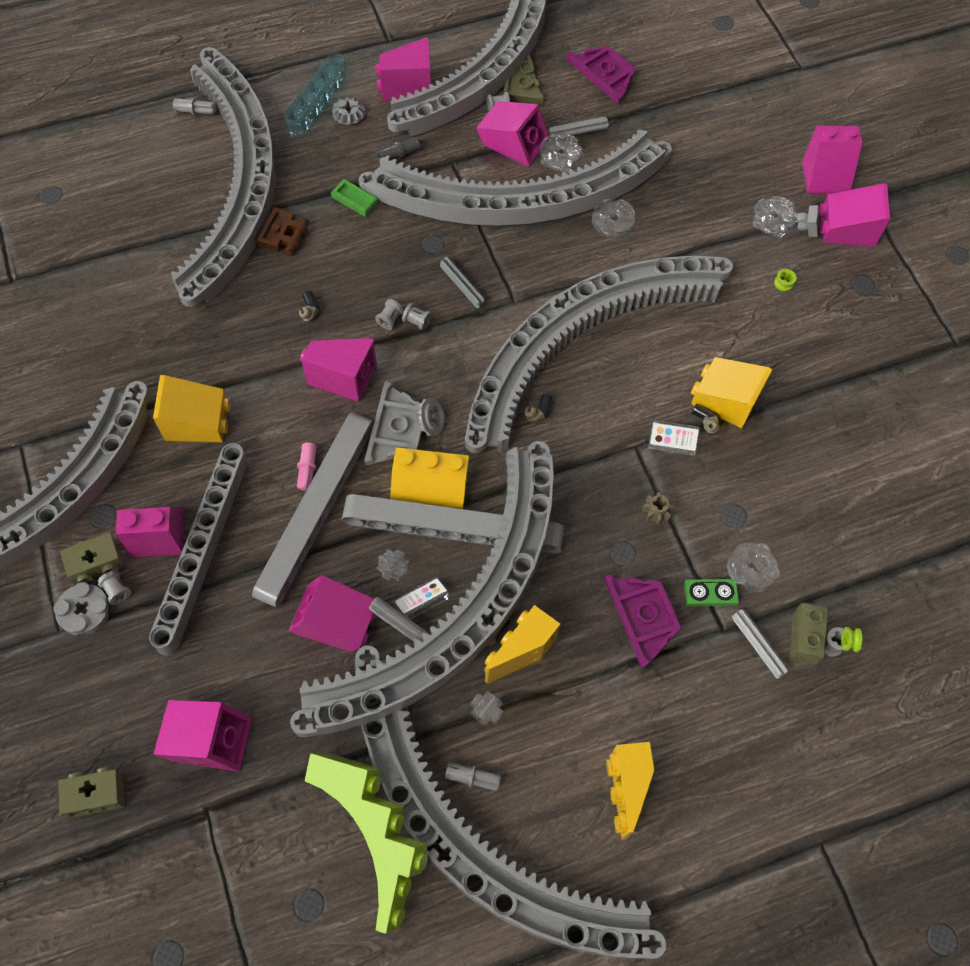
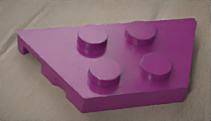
M610 46L584 49L583 54L574 55L572 51L566 55V60L613 101L617 104L621 102L635 75V67Z
M607 575L604 577V582L641 669H644L680 631V623L661 581H641L640 579L629 577L626 580L613 578V575Z

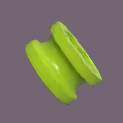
M790 269L780 270L774 280L775 287L780 291H790L796 282V274Z
M850 627L843 629L841 644L844 651H849L851 648L854 652L860 651L862 646L861 629L855 628L853 631Z

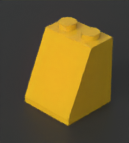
M715 357L711 365H705L701 373V377H703L701 383L696 381L691 391V394L694 395L691 404L695 406L697 403L715 412L717 417L742 428L759 398L772 369Z
M160 375L153 419L164 440L223 442V435L227 434L228 431L226 413H229L231 410L230 398L226 397L224 389Z

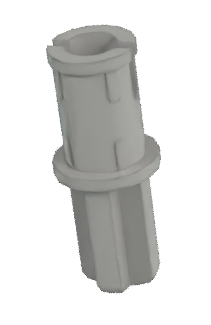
M175 98L173 101L175 112H189L192 115H197V113L213 114L216 112L214 102L197 101L196 98L191 100Z
M452 762L448 763L449 767H447L445 775L446 780L468 784L470 788L474 785L494 791L499 789L500 775L476 769L477 766L472 768Z

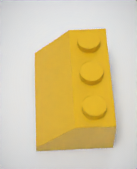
M396 447L392 467L390 499L463 509L469 471V456Z

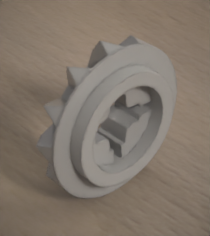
M346 97L345 100L339 99L338 103L333 105L332 113L335 120L339 123L351 125L360 122L364 118L365 107L362 101H357L356 97L353 99ZM346 108H351L350 114H348Z
M423 399V402L419 404L420 411L417 412L421 431L426 432L427 436H437L444 427L443 409L436 399Z

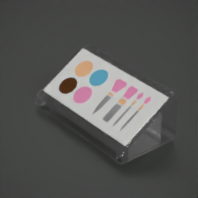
M653 420L650 427L648 449L695 456L700 427Z
M435 577L393 600V603L401 614L411 620L448 600L450 595L440 579Z

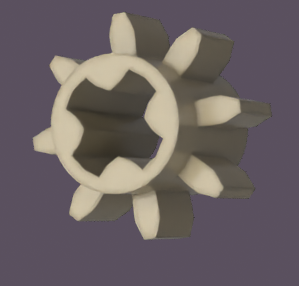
M657 492V495L653 498L648 495L646 498L647 504H644L642 508L643 512H647L646 520L655 521L657 525L663 519L669 521L670 513L674 510V505H669L670 497L660 495V492Z

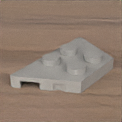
M388 381L384 382L364 460L365 465L394 459L396 447L418 450L422 431L421 424L418 423L419 416L417 412L420 411V403L413 401L406 393H400L394 389Z

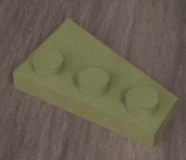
M528 53L526 60L520 63L519 69L511 79L509 76L505 80L504 92H508L510 101L543 104L544 98L539 89L538 79L535 77L530 53Z

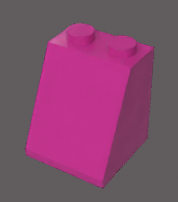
M428 38L417 40L379 55L380 64H376V77L381 78L377 80L378 92H382L383 101H392V97L398 100L400 95L407 97L408 92L414 95V90L422 92V87L429 89L431 82Z
M498 101L476 127L483 145L526 166H530L550 140L538 104Z
M816 126L802 160L807 194H833L851 190L863 143L859 126Z
M878 184L828 194L825 202L821 203L819 207V216H822L820 233L823 234V243L875 247L890 220L887 184Z
M370 338L311 341L308 348L302 351L300 357L304 369L303 373L308 385L359 402L377 366L374 340Z
M185 507L117 510L115 534L132 558L180 555L184 548Z
M321 575L307 585L288 632L353 652L363 647L368 639L366 630L369 623L371 624L376 617V614L369 610V606L374 599Z
M168 700L154 755L172 762L240 771L252 717L222 702Z

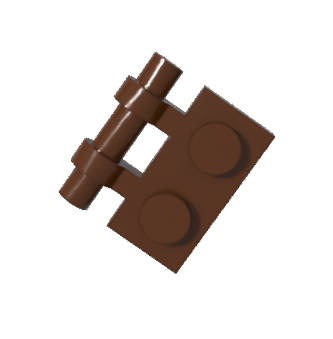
M274 207L256 240L257 244L274 251H279L281 245L286 246L284 253L287 256H292L293 252L297 251L300 246L299 241L308 230L309 220L302 217L299 222L294 221L295 214L293 212ZM289 230L294 231L292 237L287 236Z

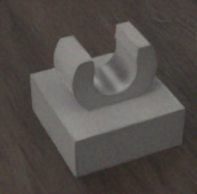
M818 205L809 206L808 214L799 213L797 216L798 230L808 229L809 237H818Z

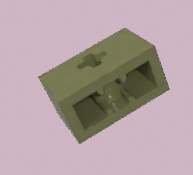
M110 532L59 550L67 577L74 585L80 582L89 584L95 578L125 567L118 543Z
M801 603L794 611L789 661L815 666L824 658L828 608Z
M113 767L99 768L96 770V773L88 775L84 772L72 773L68 775V779L58 780L59 814L68 819L125 808L123 774Z

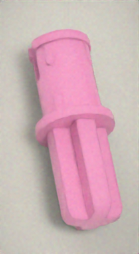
M313 443L302 444L301 458L297 464L299 469L297 488L301 489V491L308 489L313 480V472L317 468L315 465L317 446Z

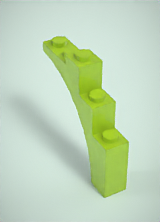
M327 752L311 753L305 782L323 789L340 802L354 818L366 839L373 857L378 881L379 902L376 930L387 934L399 929L405 918V900L411 890L412 882L410 877L421 874L425 869L428 861V855L426 854L428 844L398 835L404 822V816L402 815L404 806L375 797L381 784L380 768Z

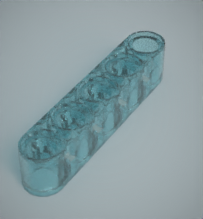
M339 53L330 54L286 110L285 120L290 135L295 137L303 135L346 79L347 73L343 55Z

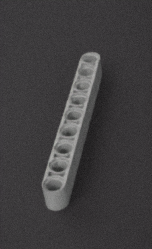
M354 412L349 413L256 582L252 593L253 598L276 608L281 604L372 433L374 420Z
M236 443L227 444L220 453L149 635L150 643L162 655L168 656L173 654L180 645L248 462L242 447ZM235 456H239L236 460H230ZM231 477L230 480L222 482L224 478ZM223 499L220 503L213 504L215 500ZM208 521H214L212 525L204 526ZM200 543H206L203 548L196 549ZM197 566L194 571L187 572L189 567ZM188 589L186 594L178 596L179 591ZM179 612L177 618L169 620L172 613ZM170 636L167 643L159 645L163 637Z
M351 494L346 497L341 520L351 526L494 546L503 515ZM548 521L542 553L557 554L561 552L564 533L563 525Z

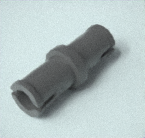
M413 137L401 143L395 142L393 146L378 150L377 157L379 161L382 157L390 156V160L404 158V155L420 149L419 141L416 137Z

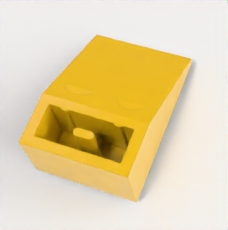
M535 605L529 612L525 610L517 620L519 625L514 632L509 630L501 641L503 645L499 651H492L484 663L487 665L484 669L485 682L487 684L540 661L556 641L560 623Z
M650 742L616 745L610 754V759L606 760L608 776L613 777L614 787L610 788L611 801L613 805H617L618 816H614L616 833H621V840H626L634 832L654 773Z

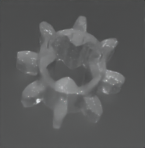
M387 549L386 553L378 557L379 566L376 569L382 572L383 578L388 581L391 578L399 581L400 577L408 573L407 564L410 561L404 558L405 553L398 549L395 552Z
M488 691L484 696L477 693L470 702V706L474 708L470 714L485 726L490 721L496 724L503 715V711L500 709L503 703Z

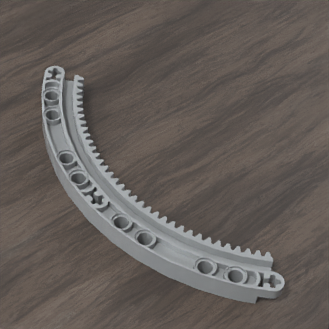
M511 0L508 13L503 18V23L500 24L497 33H494V38L490 39V43H486V48H482L481 53H477V58L472 57V62L467 61L466 66L462 65L461 71L456 69L455 75L450 73L449 79L443 77L442 82L437 80L436 86L429 84V89L422 87V92L414 90V95L408 92L407 97L400 95L398 100L392 97V101H390L392 112L387 116L388 128L392 132L407 130L410 133V137L422 134L472 111L487 100V95H495L505 85V80L509 76L511 79L519 69L520 63L526 60L527 54L531 53L535 47L544 25L547 0Z
M211 47L205 48L200 52L203 66L199 68L194 64L190 72L194 86H198L199 90L203 91L204 95H208V99L215 103L217 110L220 111L229 128L234 144V177H232L233 184L230 185V197L226 198L227 203L224 204L225 210H221L222 217L217 218L219 223H214L215 230H210L211 236L205 237L207 243H200L202 249L196 248L197 255L190 254L191 261L184 260L185 267L178 266V273L171 272L180 300L187 307L196 306L202 300H206L209 304L241 270L256 247V240L268 219L276 180L275 154L268 122L260 101L239 70L219 51Z
M638 130L637 135L633 134L632 139H628L627 143H622V148L617 147L616 152H610V156L605 154L604 159L598 158L597 163L592 161L591 167L585 164L584 170L577 167V172L571 169L569 175L562 172V177L554 174V179L546 176L545 181L541 177L538 178V182L530 179L529 183L522 180L521 184L514 180L512 185L508 181H505L504 185H501L499 181L495 185H492L491 181L484 185L483 181L475 184L474 180H471L468 184L466 179H463L460 183L458 178L450 181L449 176L444 180L441 175L434 178L433 173L427 176L425 170L418 173V168L411 170L410 165L404 168L403 162L397 164L396 159L390 161V156H386L380 159V167L374 173L365 172L360 175L359 186L361 189L377 197L379 201L413 214L442 221L495 226L531 224L579 214L626 194L649 179L670 159L672 147L668 142L664 141L655 143L647 139V131Z
M711 256L665 257L634 262L594 275L554 296L532 313L510 335L492 360L480 383L469 414L465 435V447L471 453H480L486 448V445L497 447V452L508 450L514 418H516V413L519 410V404L522 403L523 396L526 395V390L530 388V383L534 382L535 375H539V369L543 370L544 363H549L550 357L555 356V351L560 352L561 346L565 347L567 345V340L571 342L573 341V336L578 337L580 335V331L586 332L587 326L593 328L594 322L600 324L601 318L605 321L608 320L609 315L614 318L616 311L619 314H623L624 308L630 312L632 306L637 310L640 304L647 307L648 302L655 306L656 300L660 304H664L665 299L672 303L673 298L678 303L681 301V298L689 302L690 297L695 302L701 297L703 302L710 298L712 303H715L723 286L721 280L728 279L731 274L732 262L724 257ZM479 413H485L486 415H485V416H479V415H477V414H479ZM474 439L479 440L477 445L473 444Z
M134 381L127 385L124 393H118L114 387L103 389L106 397H100L103 405H97L96 408L99 413H93L96 421L88 422L91 429L83 430L86 437L79 436L78 439L81 445H73L76 451L67 452L70 459H61L60 461L63 466L54 467L56 474L48 473L47 477L49 480L47 482L40 480V489L33 486L32 495L23 494L24 501L16 499V507L8 505L6 506L7 513L0 511V570L29 555L63 531L110 484L129 457L149 415L146 406L150 393L143 382Z
M542 441L533 442L529 445L528 451L518 452L517 447L507 451V496L500 530L498 531L497 539H495L494 548L491 549L490 557H487L486 565L482 566V574L478 573L477 582L471 583V590H466L465 598L461 597L459 599V606H453L452 614L449 612L445 614V621L438 620V628L431 626L430 635L422 633V642L415 638L413 640L414 648L406 644L404 654L396 650L395 659L387 655L386 664L376 660L375 669L370 664H367L365 673L356 668V676L353 677L347 671L345 679L342 680L337 674L333 683H331L328 677H325L323 685H320L318 680L314 679L312 687H309L307 681H303L300 688L302 710L295 712L290 721L291 728L299 737H310L339 732L381 719L405 708L448 682L469 665L497 636L521 601L533 577L544 546L553 492V460L546 443ZM535 450H539L542 455L537 456ZM543 480L546 482V484L541 485L538 484L536 481ZM542 507L545 511L537 512L534 508ZM519 565H524L529 570L526 572H520L519 570H517L516 567ZM511 591L515 594V597L505 598L502 593ZM493 615V624H488L486 627L483 626V622L486 624L489 623ZM460 646H464L469 649V653L459 655L455 650ZM435 666H440L445 671L443 674L436 676L430 670ZM373 699L381 702L380 707L375 710L367 708L368 702ZM341 709L349 711L348 717L344 720L335 718V714ZM306 717L309 722L314 721L315 718L317 725L316 729H314L313 723L307 724L306 729L301 730L300 726L296 725V723H300L301 718Z
M363 646L357 651L355 657V676L356 668L362 670L363 673L366 672L365 662L361 658H365L367 653H370L372 658H375V660L370 661V665L373 669L376 668V660H380L379 652L373 646ZM380 660L383 664H386V660ZM375 699L367 704V708L375 710L380 707L381 702ZM408 706L381 719L361 725L374 767L381 769V785L388 801L404 806L402 814L404 816L403 826L412 839L428 844L427 849L435 847L439 839L442 841L439 843V848L444 853L448 850L450 851V861L443 860L439 862V853L434 848L430 852L426 851L428 859L467 897L496 917L528 934L572 950L621 959H655L663 955L666 950V941L660 932L650 930L649 916H651V909L648 908L646 901L639 903L638 907L635 901H631L625 907L624 901L619 900L614 907L611 898L607 899L604 905H602L600 896H597L592 903L590 894H585L582 900H580L579 891L577 890L570 897L568 896V887H564L559 893L557 892V883L554 882L550 888H547L546 878L537 883L536 873H532L528 878L525 877V867L517 872L515 871V861L508 866L505 864L507 858L505 854L499 859L496 858L497 848L487 851L489 845L487 840L479 844L480 834L477 833L471 836V825L463 828L465 818L460 817L456 819L458 810L456 808L449 810L451 801L449 799L443 801L445 797L444 791H437L439 789L437 781L431 782L433 780L432 771L427 772L428 764L423 762V753L419 752V743L415 742L416 735L415 732H412V722H409L411 720ZM373 724H380L382 726L381 732L376 735L370 734L368 729ZM397 790L407 791L408 797L404 802L398 803L393 800V795ZM416 818H422L426 821V827L420 832L411 829V823ZM477 876L482 880L483 887L480 891L472 892L467 888L466 883L470 877ZM506 896L511 900L512 907L508 912H501L497 909L496 900L498 897ZM576 926L581 930L582 939L579 943H572L568 939L567 931L569 927ZM605 933L612 934L616 939V947L613 951L606 950L603 947L602 937ZM637 935H640V942L648 941L649 935L653 936L654 941L659 942V947L654 949V954L650 952L648 947H642L640 954H635L639 948Z

